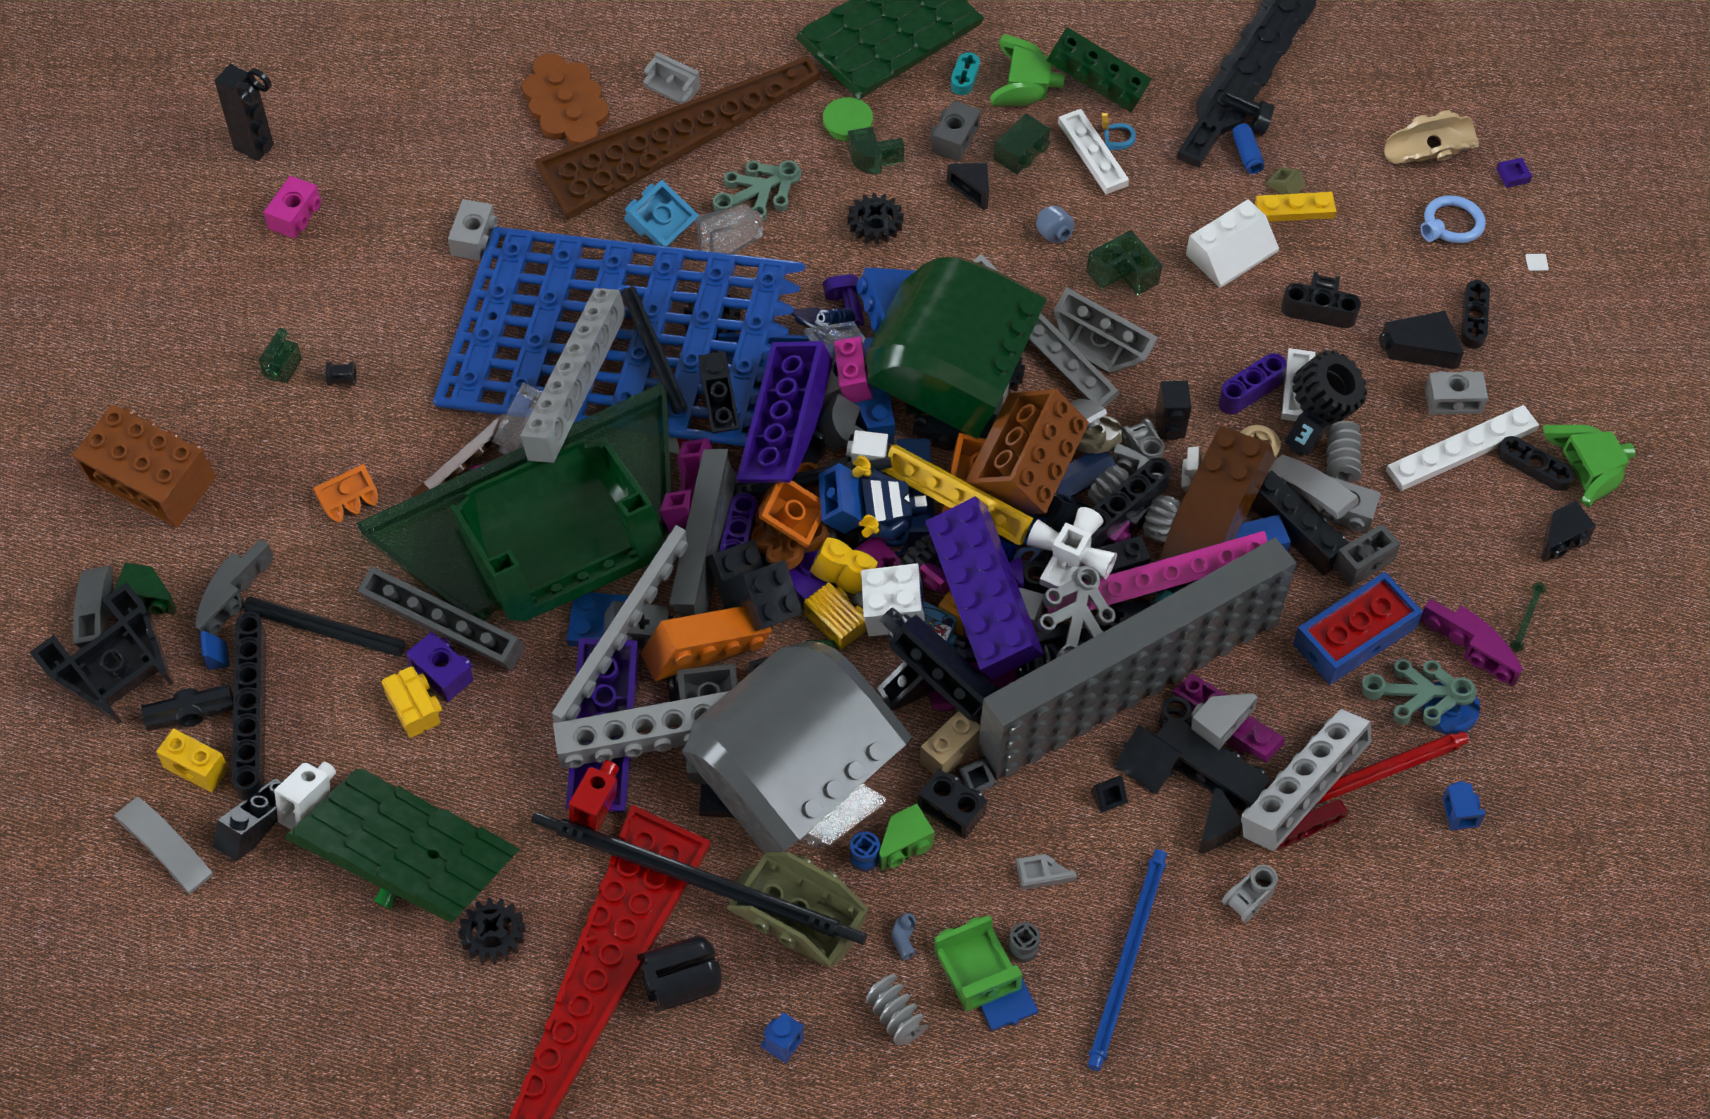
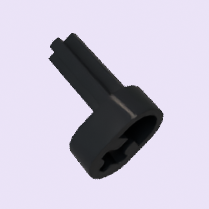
M1226 89L1221 98L1222 103L1253 116L1250 127L1254 133L1263 136L1271 122L1274 105L1263 100L1258 103Z

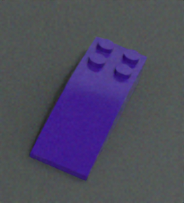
M823 341L772 342L736 479L738 483H790L815 430L833 359Z
M579 638L576 675L600 639ZM626 640L620 651L615 650L611 657L612 662L605 674L600 673L596 679V687L589 698L585 697L579 705L581 709L576 719L635 708L639 648L636 640ZM615 735V736L611 737L610 739H611V740H618V739H620L622 736H620V735ZM584 741L581 745H589L592 741ZM624 756L611 760V762L619 767V771L615 776L617 779V794L608 812H626L631 757ZM592 762L583 764L578 768H569L566 810H569V802L590 767L599 770L602 763Z

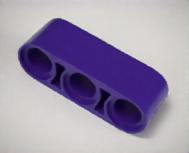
M1270 353L1227 380L1222 386L1218 403L1221 411L1226 414L1239 413L1280 386L1287 365L1285 358L1280 354Z
M739 493L732 498L720 551L751 541V534L756 523L754 520L756 500L751 494Z

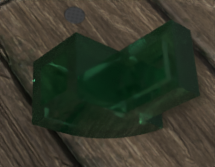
M873 127L848 131L847 148L853 164L859 170L869 174H882L883 165L904 162V142L902 138L877 142Z

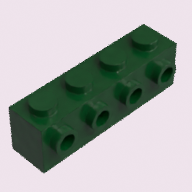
M1066 27L1046 60L1131 113L1152 78Z

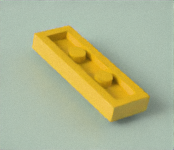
M1332 192L1256 196L1255 206L1266 215L1268 222L1335 218L1337 212Z

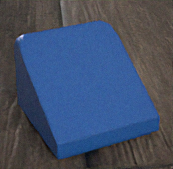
M202 631L200 634L201 653L206 668L214 670L228 667L230 663L226 641L206 631Z

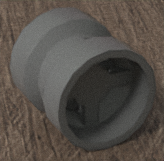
M1027 922L1015 925L1010 933L1008 952L1015 961L1021 963L1032 961L1038 953L1040 932L1037 927Z

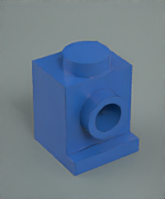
M1459 781L1447 787L1442 801L1450 830L1480 827L1486 814L1484 809H1480L1479 796L1477 793L1474 794L1471 783Z
M783 1012L777 1020L772 1019L764 1031L765 1039L760 1044V1047L784 1063H787L804 1040V1025Z

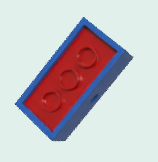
M1383 572L1299 626L1293 645L1324 680L1331 685L1415 630L1423 611L1386 572Z

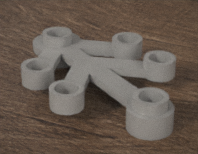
M1082 566L1077 568L1072 574V581L1058 588H1050L1043 595L1044 604L1053 608L1061 602L1063 597L1077 592L1074 603L1052 614H1043L1037 620L1038 630L1042 633H1049L1057 624L1071 618L1065 646L1058 651L1057 658L1078 646L1082 624L1085 625L1091 637L1094 638L1103 633L1098 623L1102 626H1108L1116 617L1115 611L1107 605L1098 590L1100 576L1093 567ZM1081 578H1085L1088 581V585ZM1049 594L1054 595L1056 601H1052L1049 598ZM1088 597L1098 610L1096 620L1087 607ZM1102 612L1108 614L1109 620L1104 619ZM1043 620H1047L1050 623V627H1046L1043 624Z

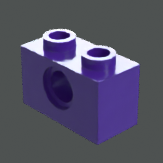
M430 632L406 652L409 667H414L418 675L423 673L429 686L447 702L474 681L471 670L473 666L468 658L462 654L458 656L447 639L444 637L438 638L433 632ZM441 663H447V665L443 667H437V665Z

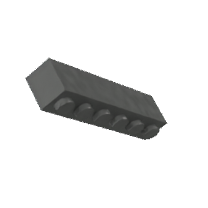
M372 566L357 590L367 601L440 637H444L448 641L507 670L513 671L526 647L518 637Z

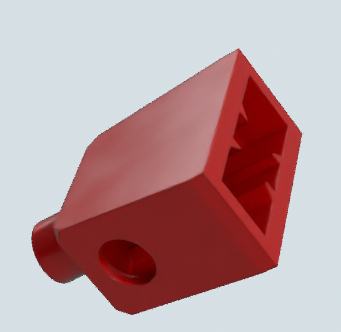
M604 760L599 770L593 767L587 770L569 802V821L599 832L617 794V779L615 776L619 771V767L615 763Z

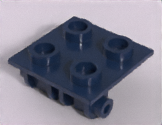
M802 308L794 309V313L791 314L795 317L794 320L797 323L814 328V332L817 335L825 338L833 335L844 337L845 334L857 333L856 330L851 328L855 319V313L850 308L829 310Z

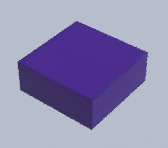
M1523 158L1498 163L1497 171L1506 188L1530 183L1532 175Z

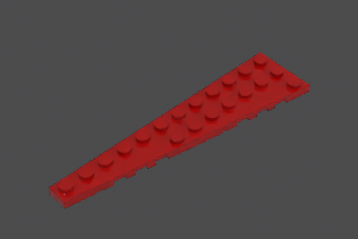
M631 805L619 835V839L696 868L700 866L711 847V841L634 805ZM611 856L608 870L601 881L599 893L587 917V924L582 930L555 999V1006L550 1018L548 1017L540 1044L537 1045L532 1065L525 1076L521 1086V1093L516 1099L509 1119H552L643 964L644 959L637 961V954L651 950L689 885L688 883L616 856Z

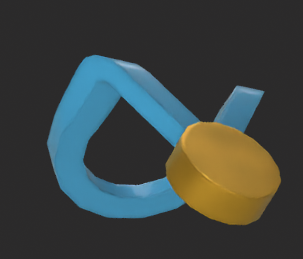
M1102 113V128L1105 132V145L1109 150H1122L1132 146L1136 140L1134 128L1126 123L1109 125L1108 113ZM1108 129H1125L1130 132L1131 137L1126 142H1109Z

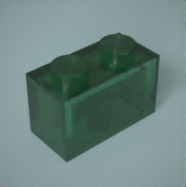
M1026 113L995 142L993 160L1018 174L1024 168H1028L1039 153H1044L1050 145V128Z

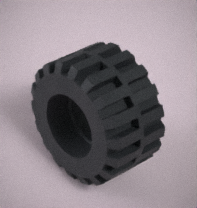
M1326 350L1298 369L1293 377L1292 382L1295 385L1292 386V389L1296 393L1295 399L1296 402L1300 403L1302 411L1304 412L1307 409L1330 423L1329 425L1344 420L1365 403L1367 388L1364 387L1366 380L1362 378L1361 374L1363 373L1360 369H1357L1356 363L1353 360L1350 361L1343 353L1339 355L1338 351L1333 350L1330 352Z

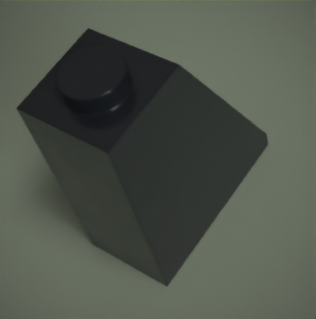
M1445 311L1385 322L1382 334L1379 335L1380 346L1386 351L1391 360L1456 369L1459 368L1464 354Z

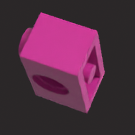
M289 176L263 212L268 229L295 239L299 232L306 228L309 218L314 212L318 211L321 205L318 187L315 184Z
M861 336L834 341L839 387L843 397L853 403L873 399L871 384L867 382L868 369L864 361L866 350Z

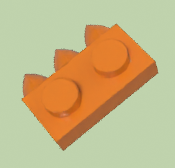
M364 464L313 488L324 513L339 523L342 522L344 515L342 505L350 512L358 515L361 508L359 497L372 506H376L378 501L377 489Z

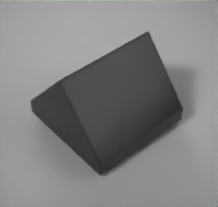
M1121 775L1094 785L1090 791L1101 813L1128 803Z

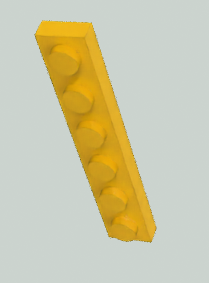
M898 445L891 446L887 457H891L892 468L882 470L883 472L900 481L907 482L909 486L949 508H953L976 496L988 507L999 535L1017 545L1024 543L1033 520L1032 517Z

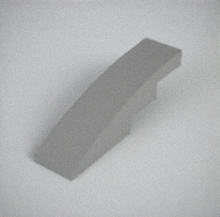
M1282 454L1273 462L1269 470L1284 478L1293 491L1303 496L1318 511L1324 508L1336 519H1340L1359 503L1358 496L1321 471Z

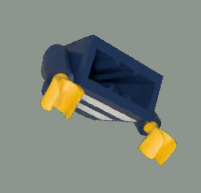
M859 456L853 461V465L856 467L852 470V475L855 478H859L862 475L864 477L862 479L865 517L859 522L860 526L865 527L862 531L864 537L867 539L881 538L892 541L911 529L912 513L927 512L926 496L909 497L907 482L899 481L871 467L869 460L864 456Z

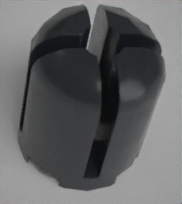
M693 936L637 954V961L644 959L642 980L649 1002L656 1000L658 1005L654 1007V1013L713 995L720 989L722 982L719 961H715L716 952L713 945L705 937Z

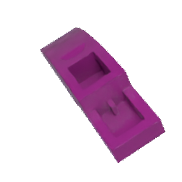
M1429 599L1419 621L1424 623L1429 629L1445 635L1453 643L1467 648L1463 658L1468 660L1473 666L1482 668L1494 675L1500 682L1514 687L1523 668L1515 654L1499 634L1462 605H1460L1455 613L1436 601Z
M1193 673L1173 691L1175 696L1182 697L1189 702L1191 714L1200 702L1205 704L1211 696L1227 695ZM1249 715L1225 743L1242 755L1248 751L1266 763L1284 745V737Z

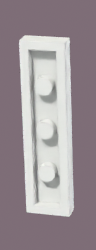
M1082 109L1060 116L1058 119L1059 126L1104 193L1109 194L1128 187V177Z

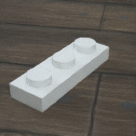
M1288 349L1281 412L1282 420L1296 421L1299 415L1303 413L1300 403L1296 402V393L1292 389V386L1295 384L1292 381L1296 371L1315 357V352Z

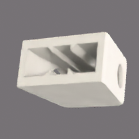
M322 762L315 768L308 763H302L274 790L278 823L292 830L299 821L331 793L330 780L336 774L331 764Z

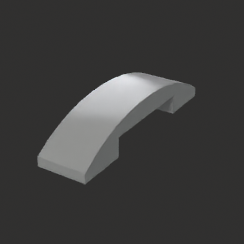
M138 796L114 815L115 819L168 869L170 875L189 895L213 876L212 871L184 839Z

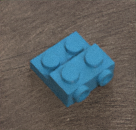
M661 180L655 186L651 183L642 192L641 195L643 197L639 201L634 199L625 208L627 213L623 220L641 237L646 234L656 245L668 247L698 219L699 215Z

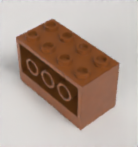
M1057 389L1009 393L965 482L1024 514H1046L1089 422Z

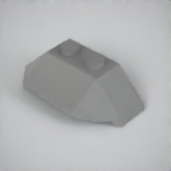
M1066 287L1053 310L1060 333L1088 361L1110 373L1145 362L1158 340L1157 336Z

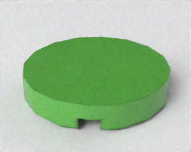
M843 97L827 105L823 112V126L825 130L829 131V135L835 139L855 141L860 136H866L873 126V112L869 105L862 100L853 97Z

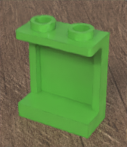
M990 915L983 918L975 917L965 925L956 929H946L935 937L934 952L965 1012L1018 991L1022 987V973L1017 965L1012 966L992 928L993 920Z

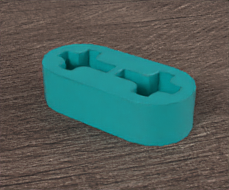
M966 52L961 54L957 60L951 76V90L957 95H967L974 87L980 67V59L976 54ZM967 64H970L969 69H965ZM962 78H963V79H966V82H964L963 84H960Z

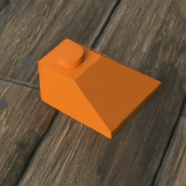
M792 480L790 483H773L768 488L758 508L759 518L807 548L821 522L820 498Z

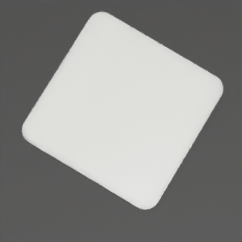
M1546 254L1525 255L1528 270H1549Z

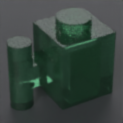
M279 328L259 358V363L263 376L271 381L278 380L288 383L300 364L302 357L298 343L285 339L288 332L283 328Z

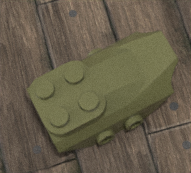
M766 852L758 865L745 869L736 881V883L838 919L840 924L859 931L862 929L869 909L835 873L830 870L823 871L815 867L808 858L804 856L797 857L790 852ZM727 898L730 903L727 910L751 922L759 932L763 934L770 933L778 937L783 945L794 949L820 965L834 967L839 964L854 943L839 936L830 937L761 911L753 906Z

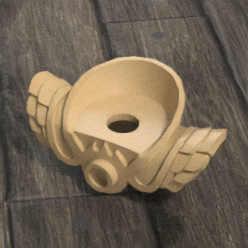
M1445 110L1432 117H1427V115L1418 116L1406 128L1391 134L1386 141L1384 154L1386 159L1394 164L1414 161L1423 162L1431 158L1443 161L1451 158L1452 154L1456 155L1462 150L1467 151L1478 147L1479 141L1471 117H1459L1457 113ZM1428 137H1437L1441 145L1434 149L1429 147L1427 144Z

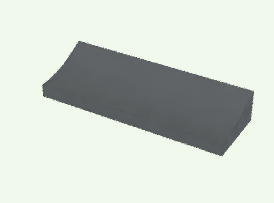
M705 449L702 453L686 526L688 547L683 556L679 558L669 603L683 617L707 613L709 610L715 580L706 556L720 552V545L738 475L729 463L728 449Z

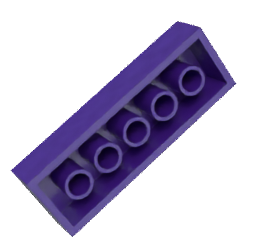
M975 496L925 521L980 671L991 679H995L1043 656V650L988 507Z

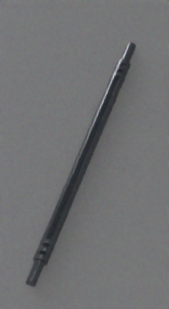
M536 811L532 816V823L556 831L560 837L600 850L742 904L753 906L761 911L802 925L808 929L818 931L833 938L839 936L864 945L867 939V933L842 925L838 919L630 844L564 818L558 820Z

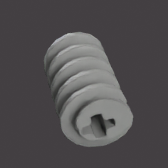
M1339 421L1327 429V475L1349 483L1359 480L1362 476L1360 471L1362 466L1360 461L1362 457L1360 452L1362 436L1359 433L1360 426L1356 423Z
M891 974L879 980L870 988L866 1002L873 1006L874 1014L880 1016L881 1024L887 1026V1033L894 1035V1043L896 1045H905L922 1035L928 1028V1024L919 1025L924 1019V1015L922 1013L915 1016L912 1015L917 1009V1005L915 1003L908 1006L905 1005L911 996L908 993L899 996L904 986L902 984L892 986L897 976Z

